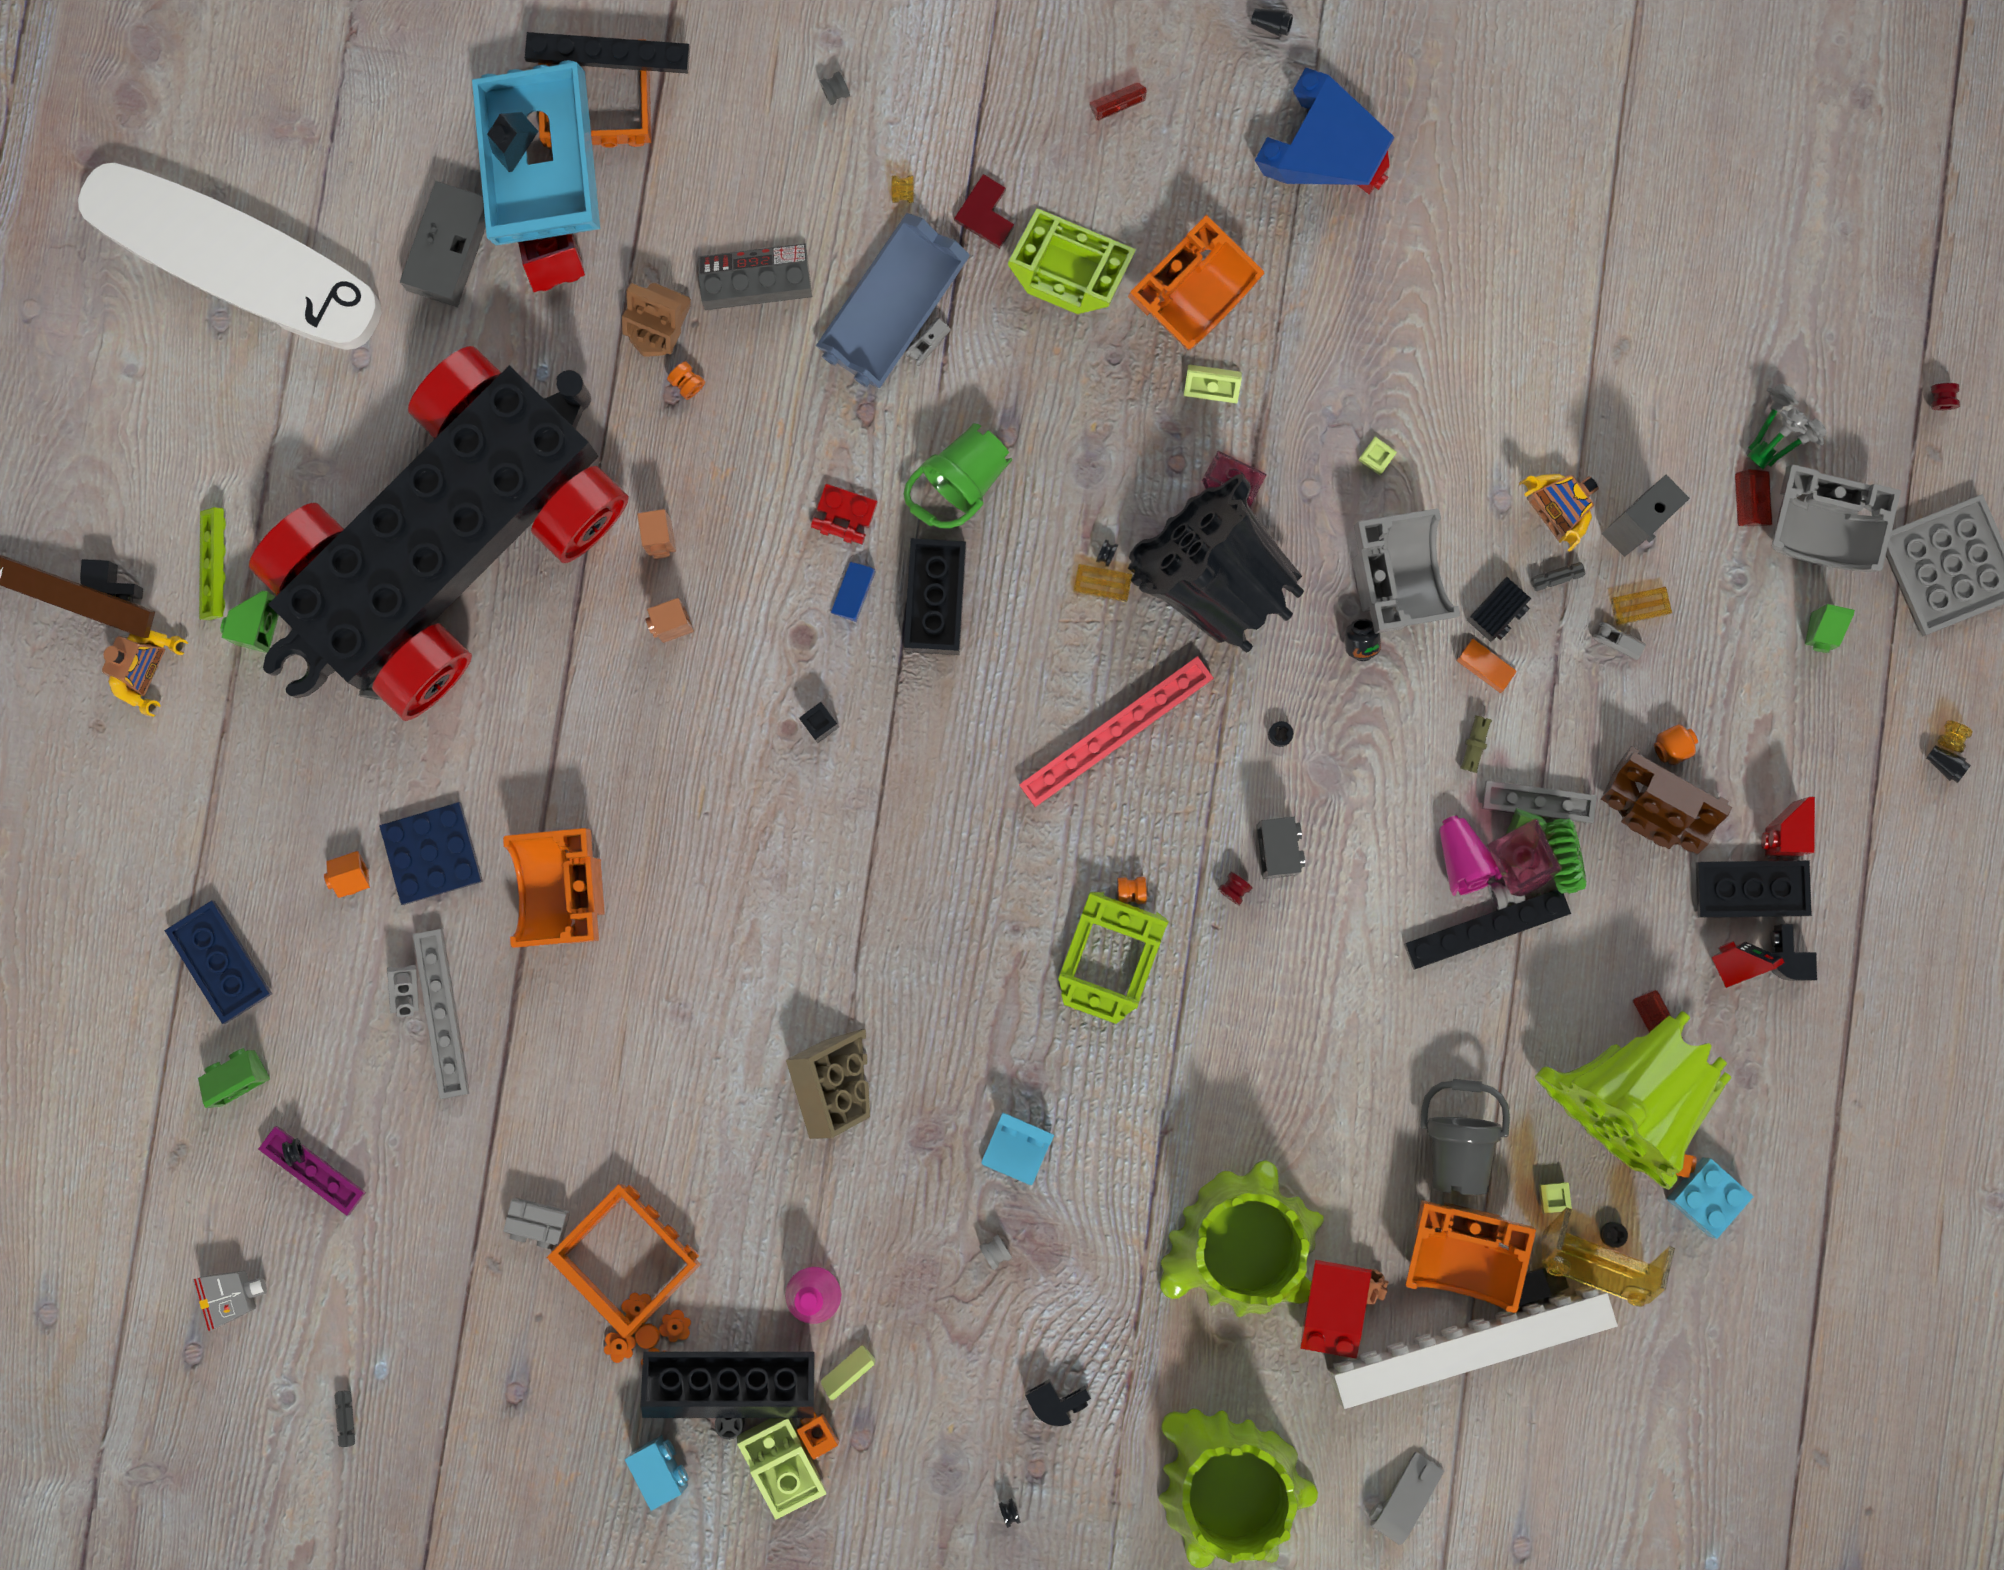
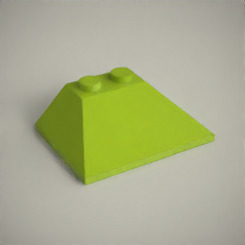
M1036 208L1008 261V266L1028 294L1075 314H1081L1109 307L1136 249Z

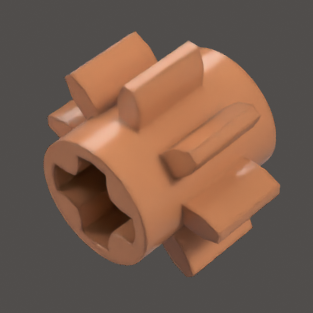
M1371 1269L1372 1274L1367 1304H1375L1377 1298L1384 1301L1388 1291L1386 1288L1389 1282L1385 1280L1384 1275L1380 1271Z

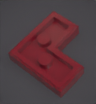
M983 174L958 211L954 221L1000 249L1014 228L1013 223L993 211L1005 193L1006 188Z

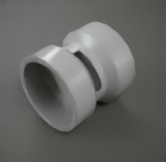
M1516 875L1506 878L1502 884L1499 882L1488 884L1491 899L1497 910L1507 907L1508 902L1517 904L1525 901L1523 888Z

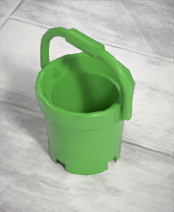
M973 423L939 455L934 454L928 458L905 484L903 493L905 504L910 508V512L929 526L954 528L968 521L983 506L982 497L1003 470L1012 462V458L1005 459L1009 451L989 430L984 435L977 431L981 425ZM924 473L928 481L948 502L966 514L950 522L937 520V517L920 505L912 502L910 493L913 484Z

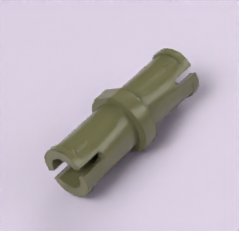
M1475 715L1470 737L1465 741L1467 748L1462 765L1460 766V769L1473 773L1478 772L1477 769L1483 750L1487 748V744H1485L1486 737L1492 722L1491 719Z

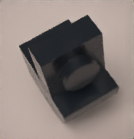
M81 560L80 582L82 585L133 603V599L143 598L142 587L136 584L116 583L118 565L107 560Z
M1793 924L1775 925L1774 931L1771 932V945L1775 947V952L1771 953L1782 957L1785 963L1771 970V972L1787 981L1817 980L1816 952H1794Z
M1050 1379L1025 1392V1396L1035 1415L1044 1423L1052 1426H1065L1072 1423L1068 1411L1072 1410L1073 1413H1077L1088 1406L1087 1401L1091 1399L1086 1386L1060 1399Z

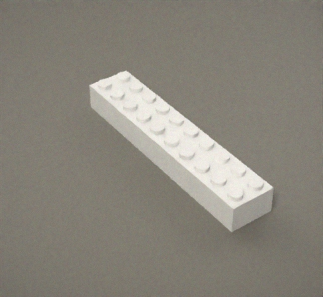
M1588 1285L1575 1289L1576 1294L1571 1296H1565L1562 1293L1549 1297L1548 1303L1538 1305V1302H1532L1521 1306L1522 1310L1516 1313L1501 1311L1494 1314L1495 1319L1485 1321L1484 1318L1474 1319L1468 1322V1327L1458 1329L1457 1326L1448 1327L1441 1330L1442 1335L1431 1337L1430 1334L1414 1338L1415 1343L1404 1345L1403 1342L1389 1345L1386 1352L1377 1354L1376 1350L1361 1354V1359L1350 1362L1349 1358L1333 1363L1334 1367L1329 1368L1328 1372L1337 1402L1344 1409L1618 1327L1608 1293Z

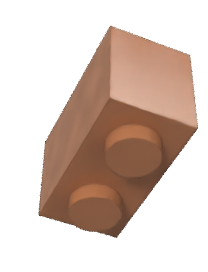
M666 510L637 513L642 546L648 555H653L655 559L669 557L671 552H676L672 520Z
M679 598L647 609L650 616L645 618L648 629L654 638L658 637L663 643L694 632L686 608Z

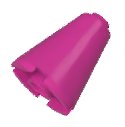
M1455 815L1442 821L1443 825L1439 828L1449 887L1453 896L1456 895L1457 891H1459L1460 895L1478 891L1487 887L1489 884L1488 880L1492 877H1495L1496 881L1503 877L1502 867L1465 818H1458Z
M809 1267L798 1271L788 1282L785 1292L789 1311L798 1320L809 1324L822 1323L831 1318L838 1310L842 1298L840 1285L835 1276L821 1267Z

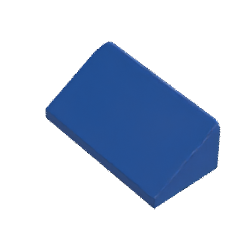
M850 562L831 613L857 623L876 570Z

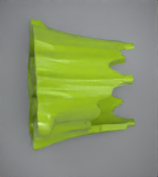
M1683 1011L1675 1019L1668 1016L1646 1036L1636 1037L1622 1048L1618 1044L1610 1046L1593 1061L1577 1069L1562 1073L1544 1066L1535 1075V1079L1545 1088L1548 1095L1565 1109L1568 1116L1578 1121L1590 1136L1601 1142L1610 1153L1631 1169L1647 1174L1657 1184L1668 1190L1677 1182L1678 1177L1676 1173L1683 1169L1684 1155L1693 1136L1725 1088V1085L1731 1079V1076L1726 1072L1720 1077L1721 1071L1727 1065L1723 1058L1718 1057L1712 1065L1707 1062L1712 1046L1710 1043L1694 1046L1683 1041L1681 1034L1684 1025L1690 1019V1016Z
M1259 1161L1245 1176H1239L1230 1171L1218 1173L1213 1180L1200 1188L1198 1201L1194 1205L1184 1208V1226L1179 1230H1173L1169 1233L1172 1250L1161 1260V1266L1164 1270L1160 1279L1162 1293L1168 1298L1178 1299L1189 1290L1200 1287L1207 1292L1208 1303L1211 1306H1215L1220 1302H1227L1233 1307L1236 1316L1239 1318L1248 1313L1266 1314L1277 1303L1284 1301L1296 1304L1306 1303L1311 1281L1305 1276L1307 1272L1306 1262L1308 1254L1315 1250V1234L1324 1222L1323 1216L1319 1212L1308 1210L1300 1197L1287 1198L1280 1194L1278 1170L1272 1162Z
M1195 1408L1190 1409L1187 1413L1175 1411L1168 1413L1162 1420L1161 1428L1167 1439L1175 1444L1178 1450V1457L1175 1461L1163 1467L1164 1472L1169 1476L1170 1485L1165 1492L1159 1495L1158 1499L1166 1510L1168 1525L1179 1532L1184 1539L1188 1562L1196 1568L1208 1567L1215 1557L1230 1563H1237L1240 1560L1276 1562L1279 1557V1544L1290 1539V1531L1297 1510L1312 1506L1318 1499L1316 1486L1311 1481L1301 1477L1296 1471L1298 1461L1296 1449L1274 1431L1264 1432L1258 1430L1250 1419L1240 1424L1231 1422L1228 1414L1223 1410L1218 1411L1213 1416H1206Z

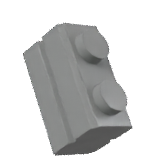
M513 1198L503 1231L510 1234L509 1239L526 1242V1239L529 1238L537 1240V1246L553 1249L554 1245L558 1246L563 1241L570 1211L520 1198Z

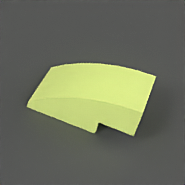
M770 1418L737 1436V1445L749 1465L750 1473L775 1520L826 1495V1490L797 1432L792 1418Z

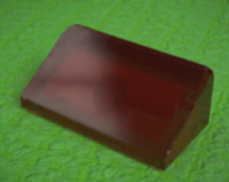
M1134 83L1090 102V108L1096 121L1144 102L1147 93L1146 87L1140 83Z
M1748 469L1737 472L1735 474L1738 526H1771L1772 509L1769 471Z
M1649 990L1633 999V1003L1649 1033L1664 1019L1671 1016L1658 990Z

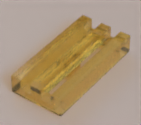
M1078 564L1073 592L1127 602L1132 574ZM1084 572L1126 581L1125 584L1108 580L1082 576V573ZM1084 582L1121 589L1124 592L1123 594L1081 587L1080 584Z
M1666 587L1611 598L1617 626L1672 614ZM1660 594L1662 596V599L1626 607L1620 606L1621 602ZM1664 605L1665 608L1624 618L1622 613Z

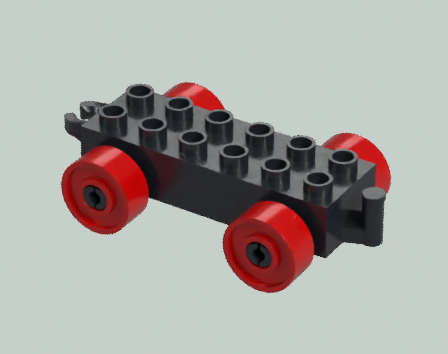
M474 346L459 349L439 363L426 376L414 392L408 405V413L434 440L345 529L318 503H309L287 515L268 532L253 552L249 568L277 595L268 605L292 628L285 638L280 639L271 646L265 655L263 670L272 676H277L281 673L286 659L294 655L302 656L307 662V672L304 677L294 680L287 685L286 693L289 696L301 698L311 695L327 681L329 675L336 671L347 683L363 692L373 683V691L403 721H409L418 717L438 702L456 684L472 659V654L442 624H431L532 523L531 533L562 563H568L580 557L610 530L626 508L629 496L598 466L589 467L599 456L590 443L576 430L583 411L591 403V394L577 372L572 370L561 372L556 378L559 392L543 398L510 365L501 373Z

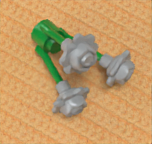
M1779 384L1775 388L1767 389L1774 401L1770 407L1771 412L1757 437L1748 447L1751 451L1747 456L1763 470L1767 465L1772 467L1777 460L1800 444L1804 445L1811 441L1820 446L1824 445L1823 437L1827 431L1817 418L1810 421L1802 412L1794 408L1789 411L1782 410L1783 406L1798 405L1799 403L1794 398L1796 394L1794 389L1785 384ZM1777 413H1780L1783 417V425L1778 430L1779 433L1769 444L1765 441L1760 444ZM1791 432L1801 433L1797 436V440L1775 454L1776 450L1774 447L1784 436L1787 437Z

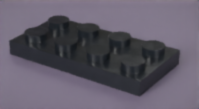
M1810 860L1696 862L1698 918L1812 916Z

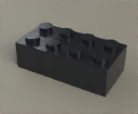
M911 538L904 637L905 652L960 656L966 541Z

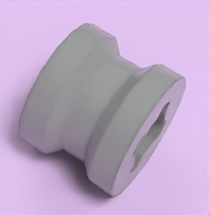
M998 1234L993 1237L992 1242L988 1244L983 1243L979 1246L993 1270L999 1267L1000 1262L1004 1260L1009 1261L1013 1258Z

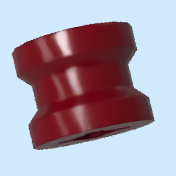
M1940 383L1932 385L1931 393L1934 395V400L1931 402V408L1938 411L1959 408L1960 400L1957 399L1959 384Z
M1230 872L1227 876V882L1220 885L1217 890L1233 903L1240 906L1243 902L1242 897L1244 894L1249 893L1253 887L1237 874Z

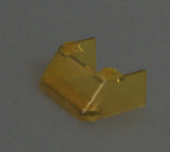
M1568 1207L1543 1231L1541 1239L1542 1265L1551 1275L1565 1276L1626 1299L1628 1303L1638 1307L1651 1303L1666 1290L1675 1251L1674 1247L1669 1246L1649 1264L1566 1233L1572 1211Z

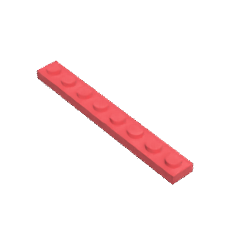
M1198 656L1023 781L1019 784L1020 788L1036 808L1214 679L1200 658Z

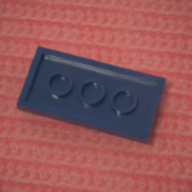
M211 900L164 930L222 1024H227L272 995L269 987L215 901Z

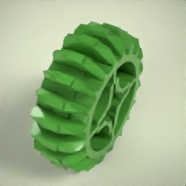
M1557 819L1547 823L1545 829L1546 845L1558 891L1561 894H1570L1585 889L1587 885L1586 873L1574 822L1571 819Z

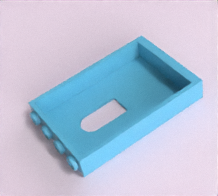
M567 60L555 66L537 65L532 70L522 71L513 69L507 71V74H484L481 78L472 79L487 239L497 246L600 229L586 76L583 68L577 62ZM535 111L544 112L548 116L550 123L553 161L528 165L526 150L513 172H508L492 153L487 133L501 113L522 112L527 117Z

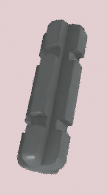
M1582 562L1571 564L1569 568L1565 566L1546 572L1545 575H1536L1531 578L1532 587L1535 591L1546 589L1547 586L1552 587L1568 582L1572 578L1574 580L1581 578L1586 574Z
M348 1390L338 1391L334 1395L335 1404H338V1408H336L337 1432H340L338 1445L339 1447H350L355 1444V1434L352 1433L354 1421L353 1409L350 1406V1402H352L351 1392Z

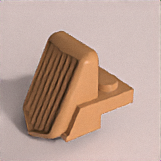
M631 283L626 290L627 310L622 315V334L629 337L630 342L644 357L663 356L667 353L671 355L681 334V326L691 307V299L657 283H652L647 288Z

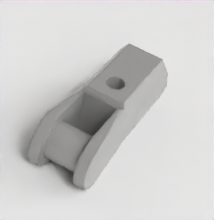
M937 318L908 349L905 355L917 361L916 365H922L937 345L951 331L949 326ZM922 343L928 348L924 353L918 349Z
M1600 622L1599 626L1601 628L1598 634L1593 636L1595 641L1635 660L1640 658L1646 646L1645 643L1623 633L1608 623ZM1610 633L1617 636L1614 642L1608 640Z

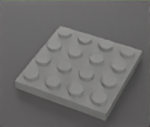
M1983 494L1891 531L1886 555L1922 637L2004 604V541Z

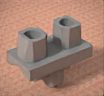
M409 965L404 968L387 967L390 1013H396L397 1017L413 1016L414 1011H419L416 966Z

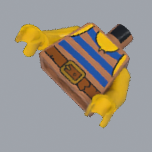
M1546 474L1537 477L1528 476L1520 481L1519 485L1524 484L1528 488L1524 496L1531 495L1527 499L1559 543L1563 540L1567 541L1570 545L1568 551H1572L1586 534L1592 519L1590 509L1594 504L1589 496L1599 489L1595 480L1588 476L1578 483L1572 475L1564 477L1561 474Z
M152 630L150 631L149 638H142L131 633L128 637L118 636L113 646L107 647L103 654L106 661L102 672L109 677L108 682L113 695L133 707L139 706L140 712L144 715L156 716L151 714L148 708L150 704L161 707L160 703L151 699L143 700L141 696H145L165 652L163 647L168 646L169 650L175 654L183 655L184 652L176 649V645L179 642L186 644L188 642L179 636L167 638L166 634Z

